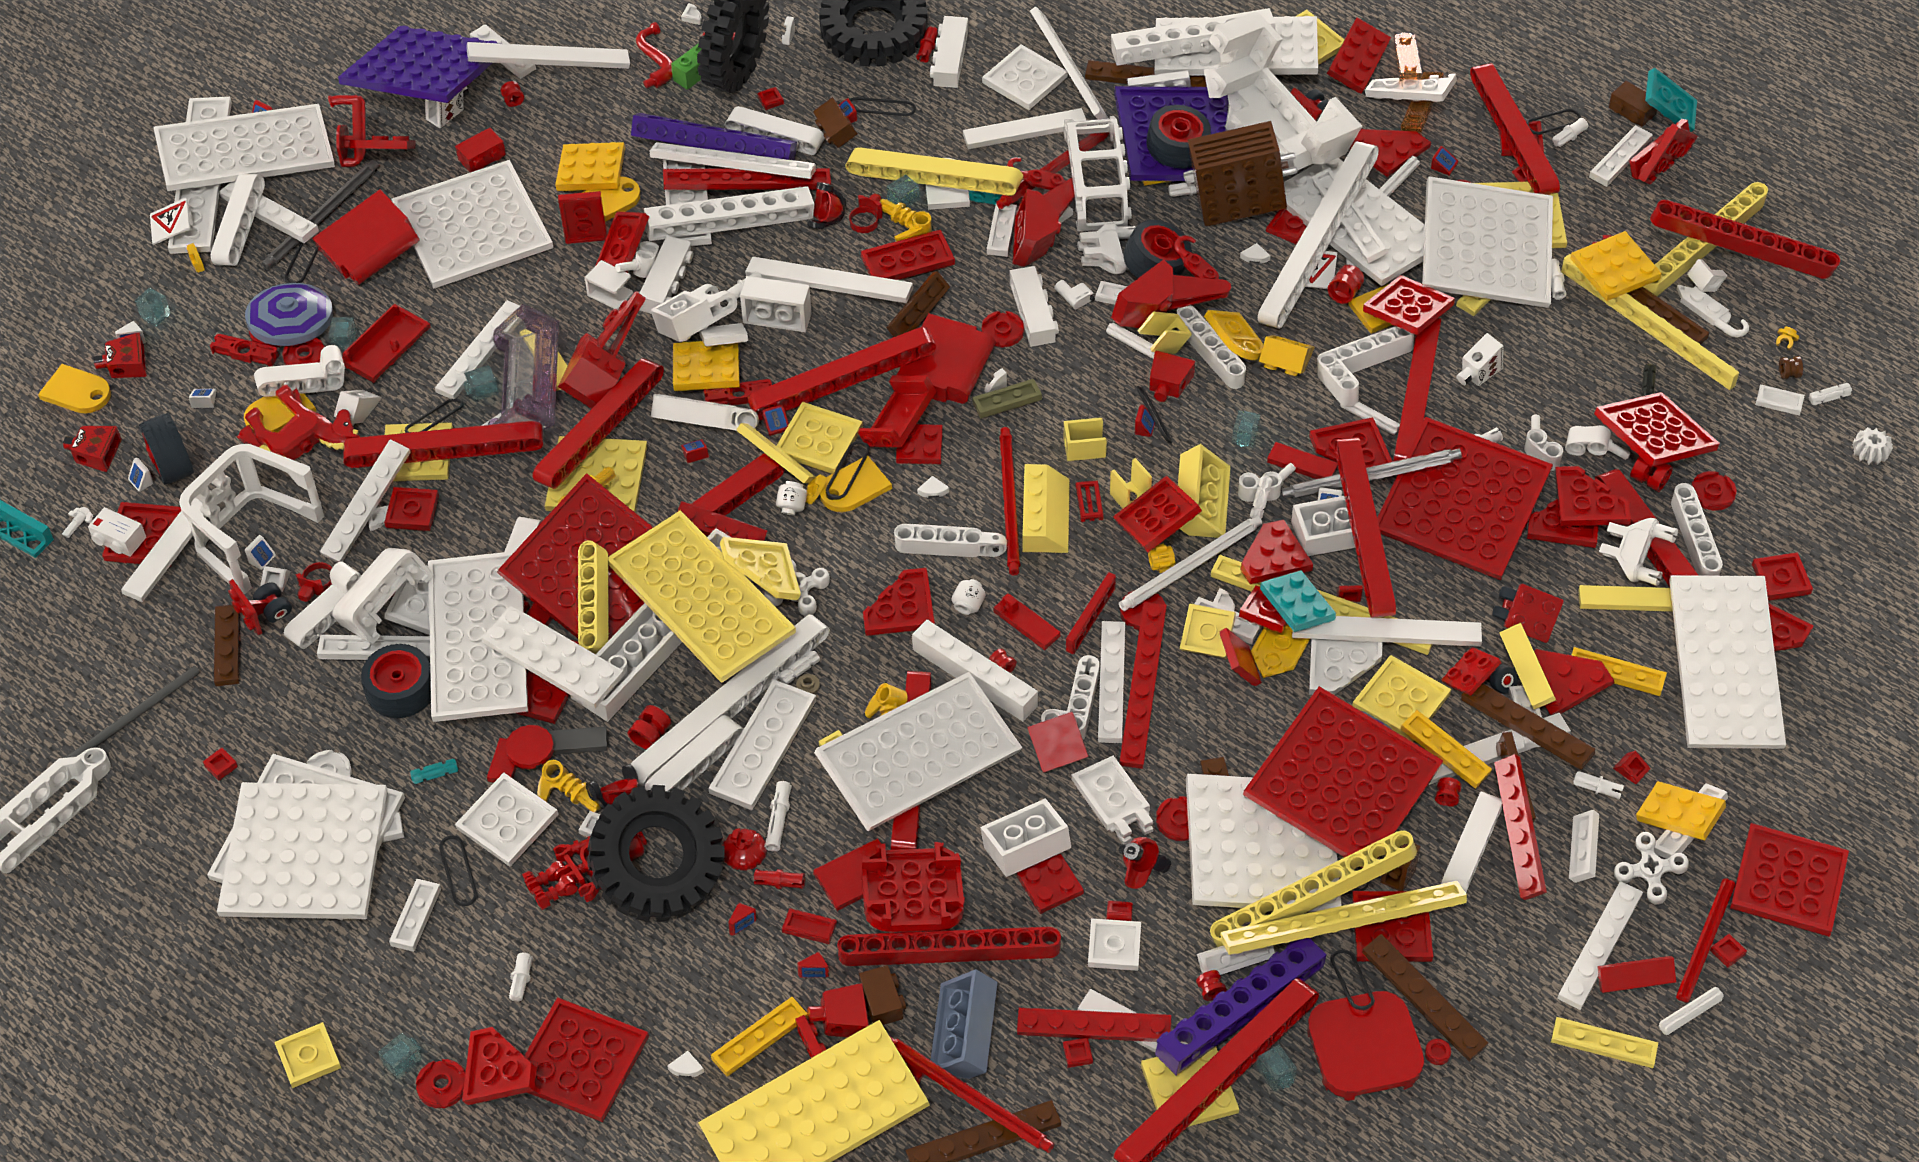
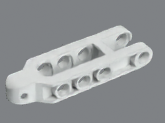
M90 748L77 757L59 758L0 809V840L12 830L18 834L0 852V871L2 873H10L97 796L98 781L111 768L108 756L103 749ZM70 779H76L80 782L69 793L66 792L63 795L64 797L51 809L47 808L45 814L35 823L29 824L26 828L20 824Z

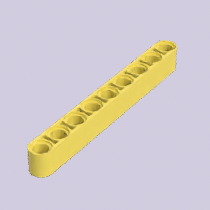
M855 148L845 164V168L849 173L859 176L1001 195H1014L1023 179L1022 172L1014 167L867 148Z
M1760 182L1750 184L1715 215L1744 224L1764 206L1768 193L1767 186ZM1687 237L1655 264L1662 273L1661 279L1643 287L1658 296L1693 267L1698 259H1702L1712 251L1716 245Z
M1407 831L1395 832L1216 921L1210 929L1216 946H1223L1221 938H1219L1220 932L1242 928V925L1246 922H1251L1248 925L1251 926L1302 915L1411 861L1417 854L1413 837ZM1408 844L1405 848H1399L1401 845ZM1385 855L1383 859H1377L1379 856ZM1359 866L1363 867L1361 870L1354 871ZM1334 878H1340L1336 882H1331ZM1312 889H1318L1314 893H1309ZM1290 900H1296L1292 904H1287ZM1268 911H1273L1270 915H1264Z

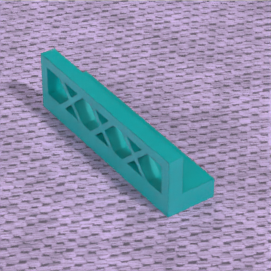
M0 500V522L4 521L7 523V528L0 529V539L36 558L54 540L49 527ZM22 531L24 537L14 539L11 537V532ZM29 541H40L41 543L34 550L28 547Z

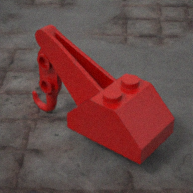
M1011 158L1007 166L1013 167L1015 162H1021V158ZM1038 169L1021 171L1023 174L1022 180L1028 182L1029 185L1050 191L1042 195L1039 191L1026 190L1015 214L1012 264L1025 267L1044 256L1049 247H1053L1055 234H1059L1061 229V222L1058 220L1075 198L1072 178L1066 181L1059 174Z
M1183 235L1175 240L1174 248L1181 257L1185 268L1195 277L1173 275V267L1163 259L1119 292L1111 318L1119 326L1140 328L1152 312L1167 313L1169 310L1226 298L1231 290V284L1227 280L1219 279L1218 272L1201 256L1191 253L1182 247L1181 244L1184 241L1196 242L1193 237Z
M637 291L634 292L628 301L624 300L618 310L613 309L603 323L605 330L597 339L588 333L580 338L558 385L560 389L592 409L614 387L625 366L623 356L618 354V351L646 297ZM623 324L610 348L606 346V342L617 327Z

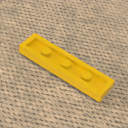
M1573 648L1572 656L1602 661L1613 677L1614 684L1657 696L1661 695L1667 672L1584 649Z
M1418 710L1401 725V730L1428 752L1442 759L1443 764L1475 789L1491 773L1492 768Z
M790 997L712 1053V1061L728 1077L796 1028L795 1018L805 1015L806 1019H808L807 1012L793 997Z

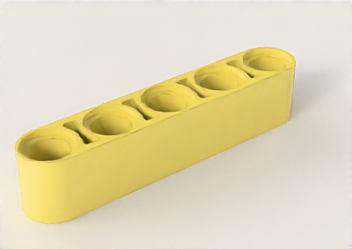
M587 540L580 545L578 551V642L580 646L597 654L608 642V552L595 542Z

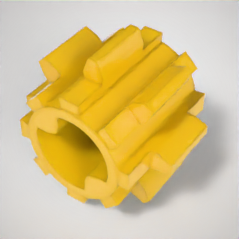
M1159 544L1148 553L1149 563L1153 571L1157 570L1159 573H1163L1175 565V555L1171 546Z

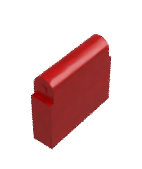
M381 189L312 238L319 251L344 278L350 277L357 285L363 283L420 241L408 217Z
M928 313L921 327L928 328L936 344V350L929 356L901 366L897 375H927L937 391L932 399L945 403L947 400L964 404L968 401L996 341L990 334L978 331L976 326Z

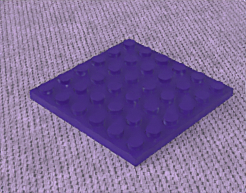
M399 26L338 76L339 84L448 103L492 64V62L468 61L467 42H497L493 40H479L476 37L466 38L458 34L448 35L440 31L431 32L426 31V29Z
M1115 86L1114 95L1120 127H1122L1123 144L1125 146L1130 181H1185L1183 173L1193 170L1192 166L1181 169L1163 165L1156 161L1147 149L1148 128L1154 113L1168 105L1192 107L1208 119L1211 126V134L1226 130L1228 96L1209 98L1207 87Z

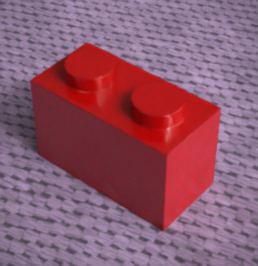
M491 128L455 146L458 160L470 173L483 169L488 164L500 160L506 155L503 140Z

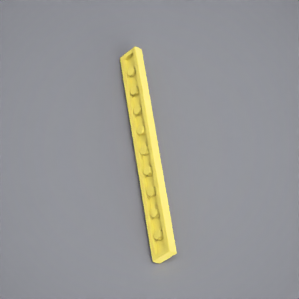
M1571 254L1564 258L1561 270L1563 274L1727 389L1731 390L1736 386L1739 372L1734 367L1728 365L1698 342L1692 340L1664 318L1659 317L1649 310L1648 307L1632 298L1631 295L1626 293L1605 301L1570 259Z
M1219 555L1211 570V577L1251 592L1255 585H1261V582L1250 585L1240 570L1242 562ZM1318 590L1336 612V616L1370 617L1367 607ZM1392 616L1375 617V618H1392V619H1398V618H1395V617H1392ZM1395 643L1426 655L1429 654L1433 645Z
M1454 881L1220 932L1221 942L1229 955L1239 954L1244 951L1289 943L1327 933H1335L1340 930L1357 928L1363 925L1384 922L1423 912H1431L1436 909L1454 907L1467 903V894L1460 884Z

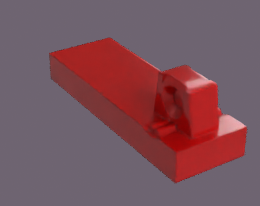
M1008 593L993 607L995 614L1043 650H1046L1060 637L1061 632Z

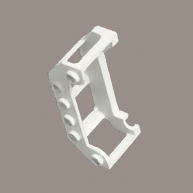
M1110 116V119L1086 121L1065 119L1064 139L1068 144L1076 202L1075 211L1077 212V231L1099 230L1107 223H1115L1118 227L1128 226V220L1132 218L1131 207H1128L1127 200L1130 180L1129 177H1125V173L1128 171L1127 161H1123L1125 146L1120 144V140L1123 139L1122 127H1119L1114 116ZM1105 123H1108V124H1106V125H1094V126H1080V127H1077V126H1079V125H1092V124H1105ZM1109 132L1110 140L1114 142V149L1083 152L1079 150L1077 134ZM1116 159L1120 185L1086 187L1084 185L1082 161ZM1122 198L1121 221L1086 223L1085 203L1088 199Z

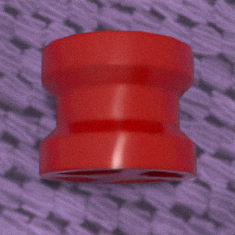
M509 81L502 85L500 92L507 106L514 107L522 104L524 94L517 82Z
M1001 648L997 649L989 657V660L1009 673L1014 670L1017 663L1013 657H1008L1006 651Z
M1450 777L1439 779L1435 801L1443 806H1456L1459 803L1460 796L1458 793L1461 791L1462 786L1460 781Z
M1217 970L1207 971L1196 979L1198 987L1203 990L1202 997L1205 1001H1212L1217 994L1227 991L1225 984L1220 981L1221 975Z

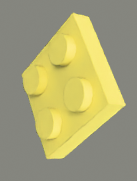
M1189 604L1180 650L1227 659L1219 631L1224 628H1228L1231 632L1233 631L1236 613Z
M323 1022L274 1042L292 1088L341 1068Z

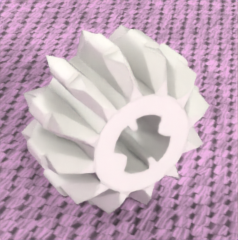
M1868 427L1864 431L1860 430L1852 444L1854 455L1859 456L1860 461L1867 460L1868 465L1872 461L1877 465L1881 461L1885 462L1893 449L1891 437L1886 436V431L1879 432L1877 427L1874 430Z

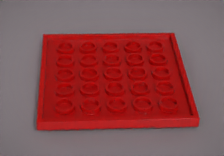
M1425 417L1406 459L1459 448L1462 458L1453 460L1451 463L1398 474L1377 517L1380 533L1501 580L1549 477L1553 464Z
M586 473L504 562L497 573L578 639V551L580 545L587 540L593 541L606 549L609 557L654 527ZM608 565L609 641L644 602Z
M1319 686L1244 789L1243 795L1341 856L1347 857L1395 833L1441 767L1443 760Z

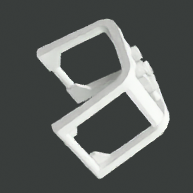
M239 444L226 450L184 490L179 501L182 513L188 519L193 533L194 545L198 556L228 584L233 579L243 594H246L252 586L248 575L240 569L237 559L241 554L237 542L219 529L247 502L255 498H263L317 523L324 517L310 467L251 444ZM253 459L288 473L298 486L308 491L311 504L261 486ZM235 460L245 490L236 497L235 492L230 486V477L224 474V470ZM212 483L217 488L211 491L209 490L208 485ZM194 498L202 502L200 512L209 517L210 522L191 507V502ZM224 502L226 507L220 511V507L217 504ZM209 539L225 552L230 568L205 548Z

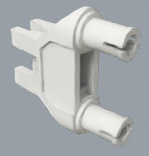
M1107 223L1097 232L1080 233V241H1078L1077 246L1078 250L1083 251L1084 254L1081 257L1082 266H1099L1113 274H1123L1126 270H1129L1124 262L1119 239H1129L1136 227H1118L1115 223Z
M1655 518L1644 519L1628 527L1610 522L1607 532H1610L1613 536L1623 538L1619 548L1602 543L1599 552L1603 553V556L1618 560L1631 582L1641 580L1658 586L1660 581L1657 578H1662V572L1643 567L1646 555L1653 538L1657 537L1674 543L1676 538L1673 535H1678V529L1659 524V521Z

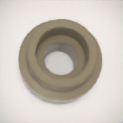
M804 674L797 679L796 688L815 694L820 688V682L815 675Z

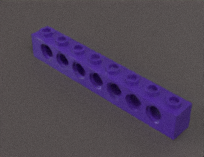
M644 113L633 115L631 136L696 148L795 161L797 141Z
M1310 938L1291 941L1285 950L1280 953H1274L1267 963L1262 966H1256L1249 976L1244 979H1238L1231 989L1217 994L1207 1006H1200L1192 1017L1182 1019L1174 1030L1169 1033L1164 1032L1157 1039L1155 1055L1175 1075L1179 1074L1249 1023L1293 980L1300 978L1305 982L1320 971L1324 966L1327 954Z

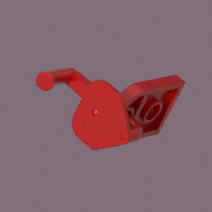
M358 95L328 96V101L332 108L335 105H352L353 135H349L347 125H338L336 130V147L341 167H355L359 165L366 154V148L415 149V140H409V136H392L393 140H389V136H372V140H366L364 98ZM348 148H354V158H347Z

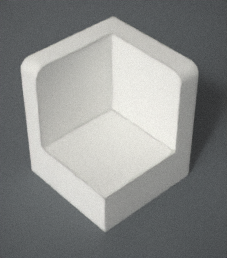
M1698 259L1687 274L1702 292L1717 291L1727 277L1723 270H1711L1703 259Z

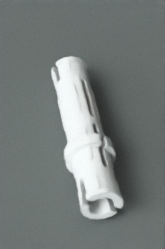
M786 781L776 783L774 800L771 801L770 808L772 813L765 848L768 851L780 850L785 816L790 808L789 795L792 787Z

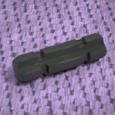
M1654 364L1644 365L1642 396L1655 393L1656 366Z

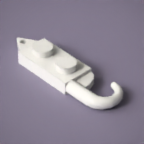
M1677 285V291L1681 298L1680 302L1711 325H1715L1731 337H1743L1748 333L1749 325L1744 319L1741 320L1744 326L1742 330H1736L1728 325L1731 318L1729 310L1705 292H1702L1698 287L1691 288Z

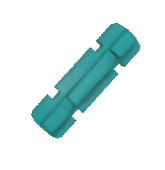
M449 759L444 764L439 762L423 767V770H420V768L411 770L412 782L417 784L423 782V779L431 780L445 776L446 772H449V774L458 771L456 760Z

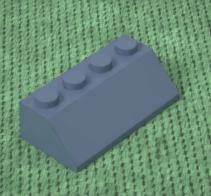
M975 969L941 983L931 1061L957 1078L970 1079L987 1071L997 981Z

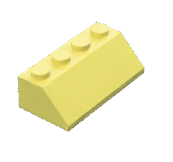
M1201 444L1180 454L1178 486L1200 506L1202 511L1179 529L1189 536L1219 538L1226 532L1230 465Z
M1025 464L1023 552L1068 553L1069 478L1049 465Z

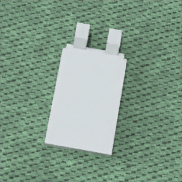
M1114 755L1072 774V781L1106 830L1115 831L1122 844L1132 841L1130 836L1132 831L1128 825L1137 821L1138 827L1144 835L1153 832V827L1151 826L1153 820L1149 816L1150 805Z

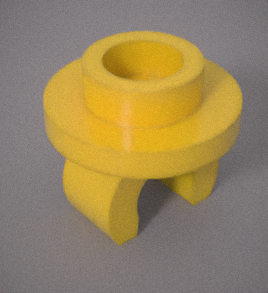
M1790 327L1779 329L1777 333L1780 336L1776 340V345L1779 346L1781 341L1787 340L1789 342L1787 350H1791L1793 341L1799 340V336L1796 334L1797 331Z

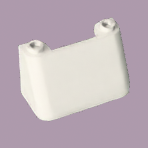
M387 548L337 602L333 609V617L342 627L374 644L380 637L376 632V625L382 621L376 613L405 580L411 585L416 583L415 580H421L427 584L434 574L410 550Z

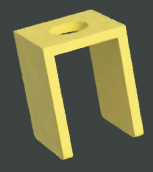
M1152 312L1138 329L1139 334L1160 336L1150 348L1152 352L1157 350L1176 354L1192 335L1178 314Z
M1102 418L1064 421L1063 439L1067 461L1106 457L1107 441L1105 437L1102 438Z
M1134 458L1132 460L1131 481L1129 483H1126L1115 470L1111 471L1110 495L1124 509L1133 502L1130 501V492L1135 493L1138 498L1151 488L1152 476Z

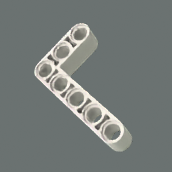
M1395 326L1323 352L1317 358L1318 378L1340 404L1354 406L1359 400V382L1352 373L1411 352L1414 349V334Z

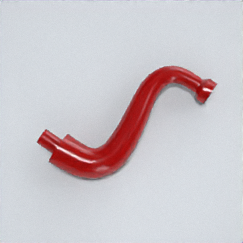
M656 22L640 31L636 37L639 49L660 66L659 70L650 73L649 79L643 81L646 88L653 85L659 88L673 78L671 66L673 61L645 40L651 34L657 35L660 33L659 25Z

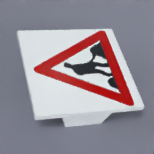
M187 198L150 214L152 244L160 243L190 229V225L193 226V218L188 210Z
M1324 252L1305 287L1328 289L1329 283L1335 276L1337 252Z

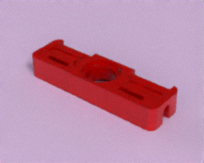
M217 334L214 337L215 342L210 344L212 354L216 352L231 356V359L248 363L253 361L268 365L269 367H273L279 357L278 350L274 346L223 334ZM244 348H249V349H250L249 352H247V353H244V354L239 353V351H240L241 349H244Z
M770 379L742 382L740 387L704 389L705 401L732 406L747 404V399L751 393L772 385ZM738 391L745 393L741 397H736L733 395L735 392Z

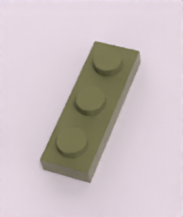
M1030 379L972 397V403L981 419L1042 400V393L1035 380Z

